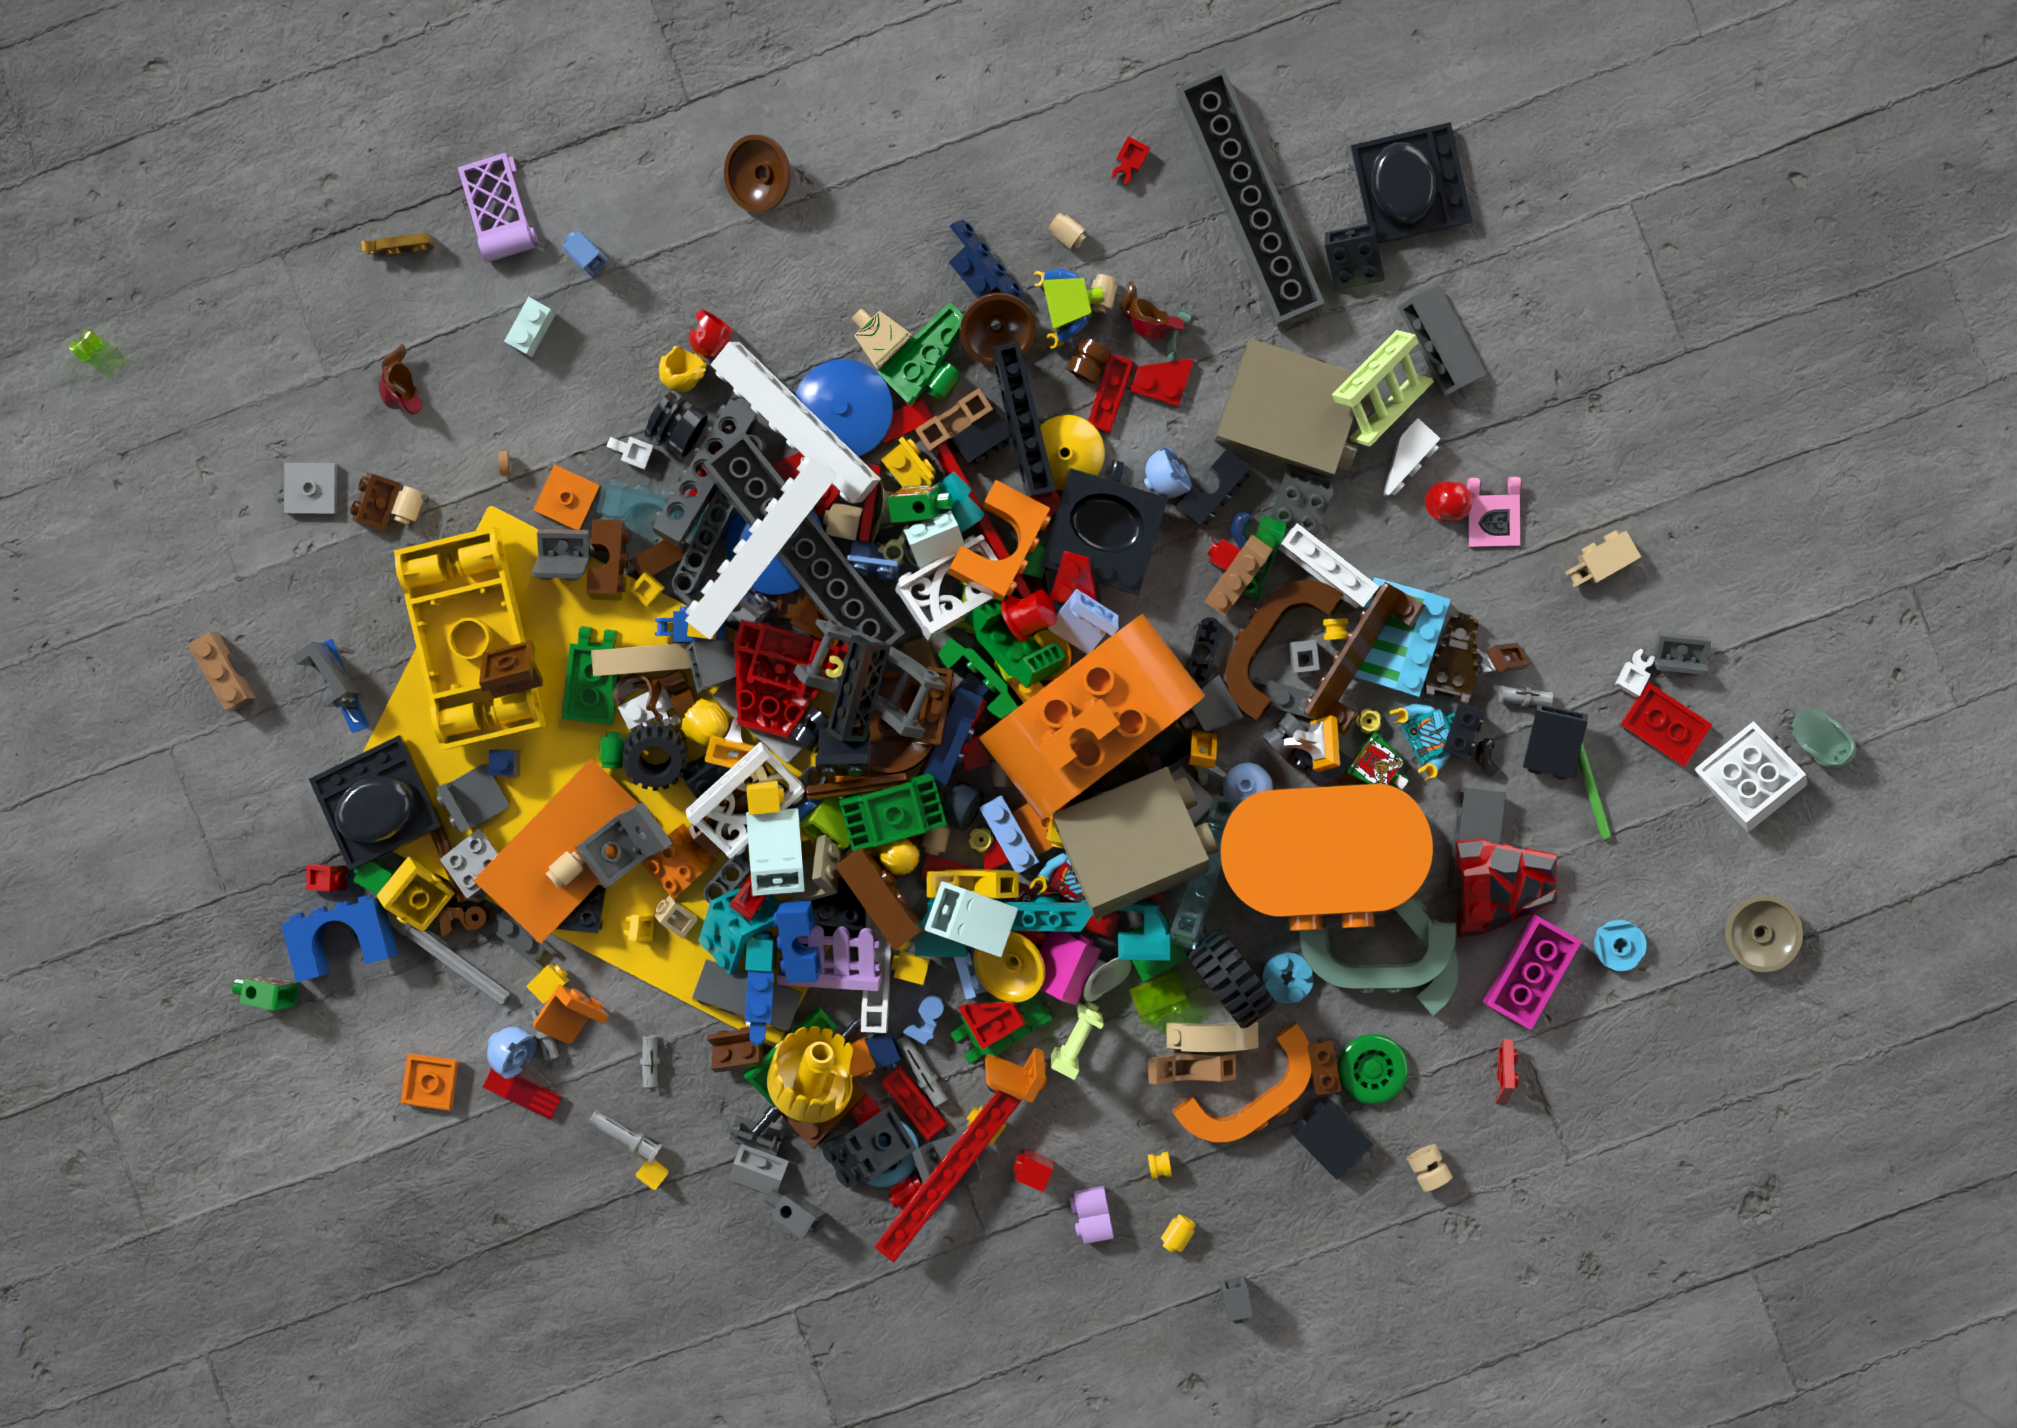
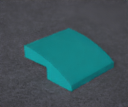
M955 472L935 484L940 486L941 494L950 493L953 498L952 508L943 509L939 514L951 511L960 532L965 531L982 519L985 513L968 497L971 489Z

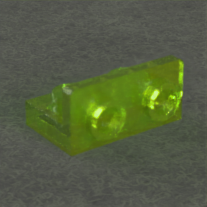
M1177 972L1129 990L1142 1024H1154L1160 1021L1163 1016L1180 1014L1185 1008L1189 1007Z

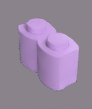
M1104 1186L1074 1191L1075 1198H1070L1072 1212L1078 1213L1079 1223H1075L1077 1237L1083 1238L1084 1244L1113 1239V1228Z

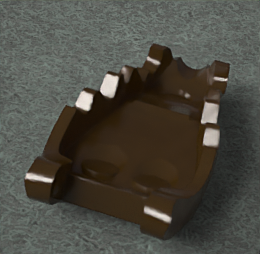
M1454 613L1451 615L1446 633L1428 668L1425 678L1424 701L1432 702L1434 693L1459 698L1458 704L1468 705L1478 677L1476 635L1479 621L1474 616L1465 613Z

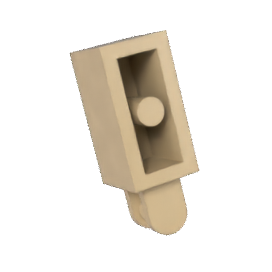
M1616 529L1603 537L1605 539L1603 543L1596 545L1593 542L1581 549L1583 554L1577 557L1580 563L1565 571V574L1570 575L1574 582L1572 584L1573 588L1587 580H1590L1591 583H1597L1641 558L1627 531L1619 533ZM1583 567L1587 574L1585 577H1582L1578 570Z

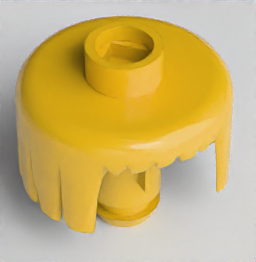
M811 1027L808 1033L807 1028H800L795 1033L788 1034L784 1041L778 1044L767 1076L768 1092L776 1107L794 1120L805 1123L828 1121L841 1113L851 1098L853 1084L850 1068L854 1049L850 1043H846L844 1046L845 1038L840 1034H836L832 1038L833 1031L825 1028L820 1034L819 1027Z

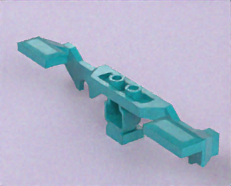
M1036 893L1034 902H1006L1004 898H991L1018 908L1011 931L1081 932L1092 915L1087 900H1082L1081 903H1061V895L1058 893H1042L1040 895ZM931 898L927 903L928 911L921 922L924 927L927 924L935 898ZM1145 898L1116 910L1135 911L1145 914L1144 933L1119 932V960H1171V933H1166L1168 923L1159 909V901ZM928 932L914 942L915 956L966 957L967 945Z

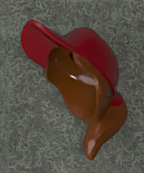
M1129 281L1128 290L1121 303V313L1131 320L1133 328L1144 340L1160 341L1168 330H1184L1185 325L1182 319L1170 317L1167 312L1158 310L1151 302L1138 298L1136 286L1133 282Z
M401 344L395 351L383 359L381 366L383 374L379 381L378 389L380 397L387 407L393 410L404 408L409 414L414 415L421 410L422 402L417 395L418 391L414 386L411 372L401 363L406 355L405 346Z

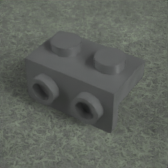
M1659 632L1654 651L1656 669L1666 674L1681 672L1693 677L1707 675L1708 668L1706 662L1711 645L1710 637Z

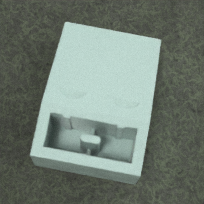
M798 808L781 809L780 812L749 815V812H746L753 896L804 892Z
M941 881L924 930L1002 957L1018 908Z

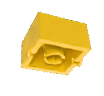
M408 856L377 894V898L385 909L397 916L400 922L403 924L409 923L416 929L424 932L455 892L447 881Z

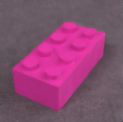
M1531 914L1482 1002L1532 1030L1582 941L1539 916Z

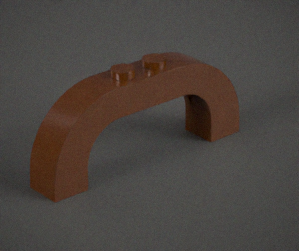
M1312 580L1295 581L1278 588L1265 600L1261 607L1257 606L1249 617L1251 622L1246 629L1242 627L1235 637L1237 642L1231 650L1226 666V681L1229 692L1244 714L1259 724L1273 703L1270 698L1253 687L1249 672L1253 660L1282 618L1295 608L1309 607L1331 619L1345 599L1343 593L1322 582Z

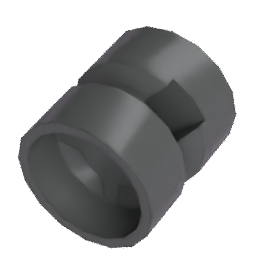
M1287 712L1278 721V727L1270 728L1262 737L1285 760L1295 751V748H1284V741L1281 738L1284 734L1291 738L1297 730L1305 732L1307 730L1294 716Z

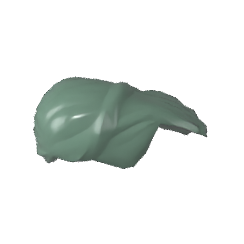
M1807 708L1805 711L1800 710L1795 715L1792 723V735L1795 737L1800 748L1810 755L1818 765H1822L1829 770H1839L1853 760L1856 754L1855 741L1852 735L1840 723L1818 709L1811 710Z

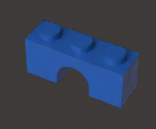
M812 901L781 902L777 912L774 913V926L778 927L779 930L777 945L783 954L781 970L782 973H786L787 983L817 982L822 971L819 947L804 946L797 938L799 936H810L813 930L815 920Z

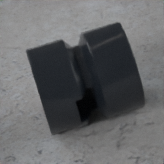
M813 706L804 716L805 722H799L793 728L791 734L808 750L816 754L819 750V730L828 727L830 718Z

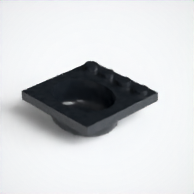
M1451 122L1350 146L1367 224L1376 223L1378 244L1472 223Z
M1070 468L1041 567L1058 571L1064 551L1089 558L1091 576L1094 579V583L1138 596L1168 498Z
M401 735L309 778L349 871H353L443 827Z

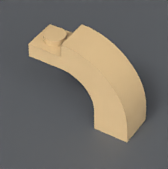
M1236 1021L1216 1024L1166 1023L1167 1048L1190 1052H1226L1258 1048V1022L1243 1029L1240 1028Z

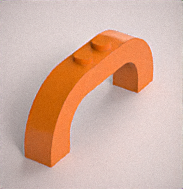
M1293 1021L1274 1035L1285 1050L1288 1059L1286 1073L1277 1084L1237 1113L1228 1117H1216L1208 1114L1194 1096L1191 1095L1172 1109L1173 1114L1183 1127L1193 1135L1206 1141L1230 1142L1238 1140L1254 1130L1256 1132L1261 1131L1269 1124L1267 1120L1274 1115L1280 1117L1289 1110L1288 1105L1295 1101L1306 1088L1312 1072L1307 1048L1309 1042L1298 1024Z

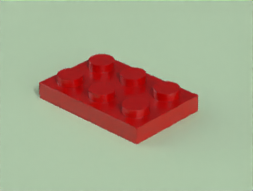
M1650 682L1646 683L1640 696L1635 699L1619 723L1620 726L1682 767H1685L1713 725Z

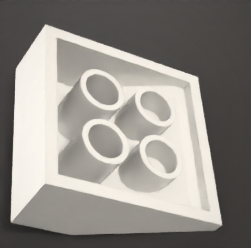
M1754 722L1749 724L1694 769L1729 814L1747 832L1751 831L1807 785L1806 774Z

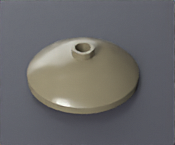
M1759 895L1742 901L1733 909L1726 923L1725 940L1729 952L1742 966L1753 971L1772 972L1785 967L1796 957L1803 941V928L1798 914L1788 903L1773 896ZM1758 928L1763 930V934L1760 937H1757L1755 934Z

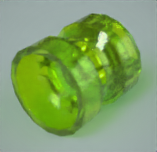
M86 328L81 332V337L78 340H72L68 347L82 362L88 363L92 359L94 352H100L105 348V344L92 330Z

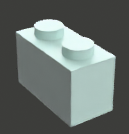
M528 297L504 342L533 357L556 313Z
M951 511L904 529L918 567L959 551L961 546L965 547L958 524Z

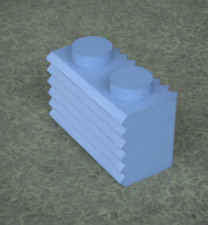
M573 231L564 239L563 242L565 244L562 246V249L590 277L607 263L608 258L582 231H577L576 233Z

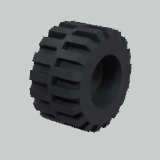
M647 721V726L644 727L641 723L637 726V731L632 729L629 733V738L625 740L623 750V767L626 769V775L628 778L633 777L632 782L635 785L641 783L643 789L647 790L648 786L653 787L652 791H658V787L661 786L665 790L669 788V783L673 785L678 783V777H683L684 769L687 767L686 740L682 738V733L679 730L674 731V726L668 724L667 727L664 726V721H658V724H653V721ZM649 747H661L670 754V758L662 764L654 765L644 761L640 754Z

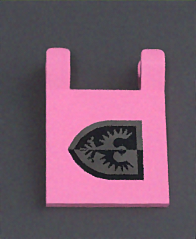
M1519 477L1508 478L1509 495L1479 496V478H1469L1467 480V488L1471 491L1473 497L1472 509L1468 514L1469 547L1520 545L1521 479Z

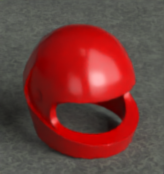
M701 308L695 314L699 322L698 328L696 330L690 329L689 344L692 350L699 356L716 358L727 343L731 341L733 330L720 318Z
M1461 482L1437 483L1428 490L1425 497V506L1428 513L1433 518L1445 522L1462 520L1469 514L1473 505L1471 491Z

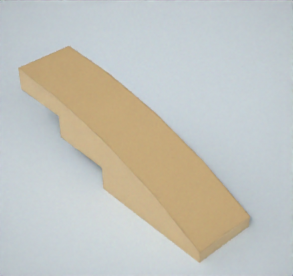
M691 642L591 650L593 676L691 668L686 647Z

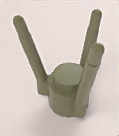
M907 521L904 529L911 527L913 521ZM904 529L898 540H889L886 545H883L877 537L874 539L878 552L883 553L886 560L897 561L899 566L908 561L907 558L903 557L905 551L903 543L906 538Z

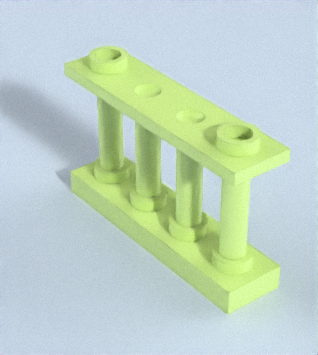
M1396 330L1332 394L1336 403L1350 406L1353 410L1360 428L1350 437L1352 442L1371 446L1434 382L1430 377L1418 375L1411 361L1409 352L1419 343L1415 334ZM1401 361L1407 380L1399 387L1393 368ZM1385 377L1391 396L1383 403L1377 384ZM1367 394H1369L1376 411L1369 419H1367L1360 402Z
M1087 1000L1085 1003L1078 1002L1077 1012L1079 1020L1066 1045H1062L1061 1048L1055 1045L1051 1053L1052 1069L1075 1080L1079 1072L1077 1055L1093 1025L1100 1029L1104 1025L1102 1013L1098 1011L1099 1006Z

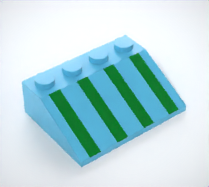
M1374 577L1373 582L1376 585L1381 586L1384 582H1387L1425 604L1426 607L1413 627L1392 615L1354 677L1404 694L1419 697L1451 599ZM1373 595L1365 604L1364 609L1369 607L1374 599Z

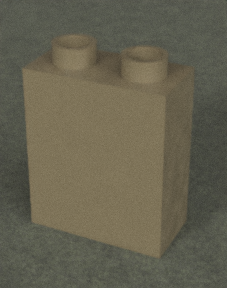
M1249 338L1214 441L1327 478L1335 475L1337 468L1349 471L1358 443L1347 439L1352 421L1353 419L1356 420L1352 408L1336 403L1332 394L1354 372ZM1369 394L1360 401L1366 417H1368L1372 406Z
M1165 767L1052 814L1055 828L1094 919L1209 872L1208 855L1218 852V848L1207 823L1196 827L1192 823L1187 809L1197 806V801L1186 777L1174 781L1168 767Z

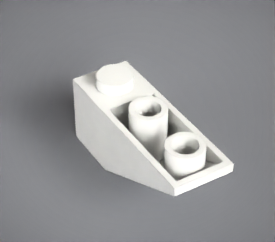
M1418 418L1397 439L1383 492L1385 497L1390 493L1395 496L1405 485L1401 481L1408 474L1412 477L1421 468L1422 465L1419 464L1424 456L1430 458L1439 448L1436 443L1440 438Z

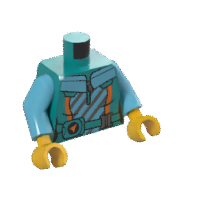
M1412 704L1404 708L1391 710L1390 714L1396 713L1398 716L1397 722H1393V724L1400 725L1419 764L1425 765L1419 768L1418 772L1421 773L1424 770L1427 772L1426 782L1436 777L1437 771L1446 764L1451 755L1443 752L1442 748L1455 712L1444 717L1440 709L1435 710L1431 705Z

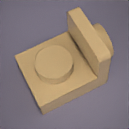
M670 895L666 900H662L658 904L654 914L660 924L682 939L698 920L695 914L677 903Z

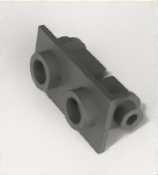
M737 1115L730 1131L729 1140L776 1156L785 1132L768 1126L757 1136L751 1129L758 1122Z

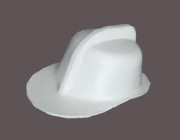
M1118 957L1107 963L1097 959L1084 987L1083 996L1085 1000L1089 1002L1095 1001L1104 993L1122 983L1131 970V961L1119 960Z

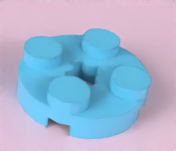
M1612 920L1597 929L1593 946L1595 955L1602 965L1615 971H1627L1638 965V962L1646 953L1647 945L1643 932L1636 925L1626 920ZM1619 938L1622 942H1626L1622 952H1618V949L1613 947Z
M1284 952L1267 961L1263 968L1262 980L1265 988L1274 1000L1289 1004L1299 1002L1307 996L1313 985V973L1303 957L1296 953ZM1288 971H1291L1292 977L1295 978L1294 981L1289 982L1288 985L1283 984L1282 973L1287 974Z

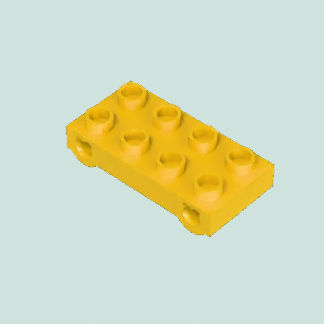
M490 527L394 550L397 577L405 596L431 706L432 724L441 750H449L546 727L537 688L494 699L490 690L482 691L479 685L483 653L526 642L500 529Z

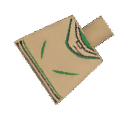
M862 308L852 317V320L861 328L854 336L877 371L913 338L907 330L881 311L871 318Z

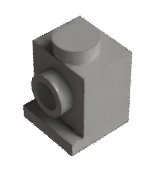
M1309 640L1289 643L1292 673H1298L1299 677L1314 676L1313 671L1320 670L1317 641ZM1302 654L1308 657L1306 664H1302L1299 661V657Z

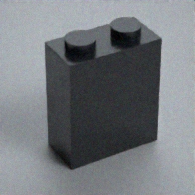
M1537 703L1523 768H1527L1529 772L1534 774L1550 773L1553 774V777L1561 780L1574 779L1588 722V714Z
M1326 1098L1324 1101L1320 1099L1311 1108L1313 1112L1307 1118L1302 1117L1294 1124L1293 1128L1295 1130L1292 1134L1338 1180L1373 1144L1329 1098Z

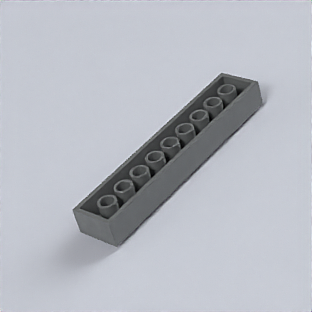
M1223 68L1177 88V100L1274 326L1278 327L1322 308L1325 303L1225 69Z
M744 431L701 465L750 527L758 518L763 521L768 515L765 509L773 498L779 500L784 494L780 489L785 482ZM808 513L776 554V560L826 621L829 619L836 620L844 627L891 645L905 631L816 520ZM842 640L847 648H849L850 642ZM873 652L871 660L878 656V654Z

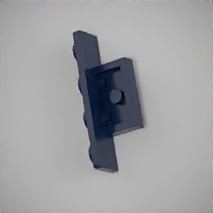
M962 219L949 226L965 245L949 263L978 299L991 294L997 287L1002 293L1013 295L1022 301L1026 298L1022 293L1020 285L1009 277L1004 265L993 257L990 248L977 237L971 224Z
M963 688L958 690L947 716L942 747H934L923 775H933L936 787L943 791L954 766L959 767L965 753L961 752L964 742L969 744L975 731L971 726L983 700L982 696Z

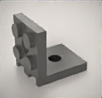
M641 802L617 814L578 844L575 849L603 887L608 888L646 857L665 850L673 843L644 803ZM607 846H612L615 849L616 856L614 859H609L606 856L605 849Z

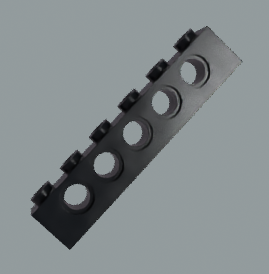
M1018 341L995 346L991 351V356L1025 495L1032 499L1051 495L1055 491L1054 481L1020 343Z

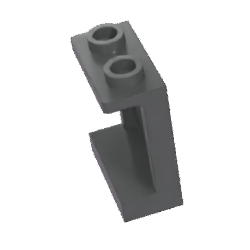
M310 642L291 656L297 665L312 666L315 664L333 689L334 695L323 702L326 707L338 708L342 706V708H346L356 701L354 697L360 694L359 690L326 643Z

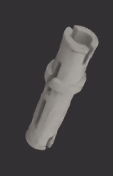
M906 1034L895 1041L920 1081L918 1085L920 1088H924L934 1107L946 1101L948 1097L936 1080L938 1077L936 1074H932L910 1036Z

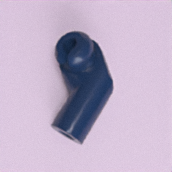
M1245 511L1234 516L1230 528V533L1239 549H1242L1248 540L1245 531L1248 523L1252 521L1251 515Z

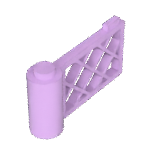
M506 153L458 167L484 261L488 263L534 249V243L538 242V238L534 228H529L513 176V173L517 172L514 158L512 156L508 157ZM503 162L505 170L500 178L489 173L494 164ZM477 170L483 174L478 183L474 185L468 182L467 172ZM487 176L498 181L492 193L481 188ZM502 184L510 187L512 190L507 201L496 196ZM478 192L489 196L483 209L474 203ZM494 199L505 205L499 217L488 212ZM510 207L518 211L520 220L509 223L503 220ZM485 215L496 220L492 229L482 231L481 222Z

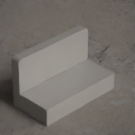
M741 1144L733 1163L729 1180L769 1194L772 1189L778 1192L789 1161Z

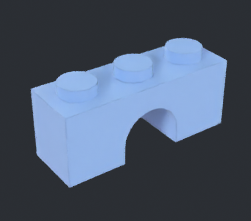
M1003 795L979 807L1013 869L1018 874L1039 862Z

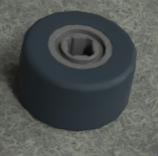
M964 781L959 782L948 795L942 808L946 823L961 832L967 830L980 811L979 807L982 806L984 799L983 792Z

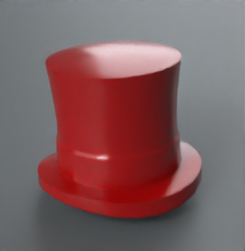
M1038 590L1023 599H1018L1014 596L1008 597L1001 603L1003 618L1013 635L1021 643L1028 642L1031 634L1035 631L1056 624L1057 614L1055 606L1049 595L1043 590Z

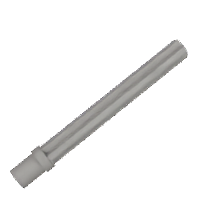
M388 913L390 925L397 929L401 935L411 939L500 1005L506 1002L510 995L507 990L426 931L421 932L409 923L403 924L397 919L395 914Z

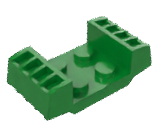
M993 599L974 608L965 617L974 629L976 638L1009 676L1015 677L1026 688L1061 671L1066 655L1060 646L1054 642L1041 648L1032 636L1028 642L1021 643L1013 635L1003 618L1001 601Z
M949 638L938 654L948 669H952L965 656L968 659L965 664L975 674L980 671L986 677L983 680L984 684L992 692L998 690L1001 693L987 709L1000 719L1016 710L1018 706L1008 693V685L972 648H963L952 638Z
M930 774L910 778L911 782L863 796L858 794L841 798L839 804L852 851H856L859 848L876 847L947 825L934 776Z

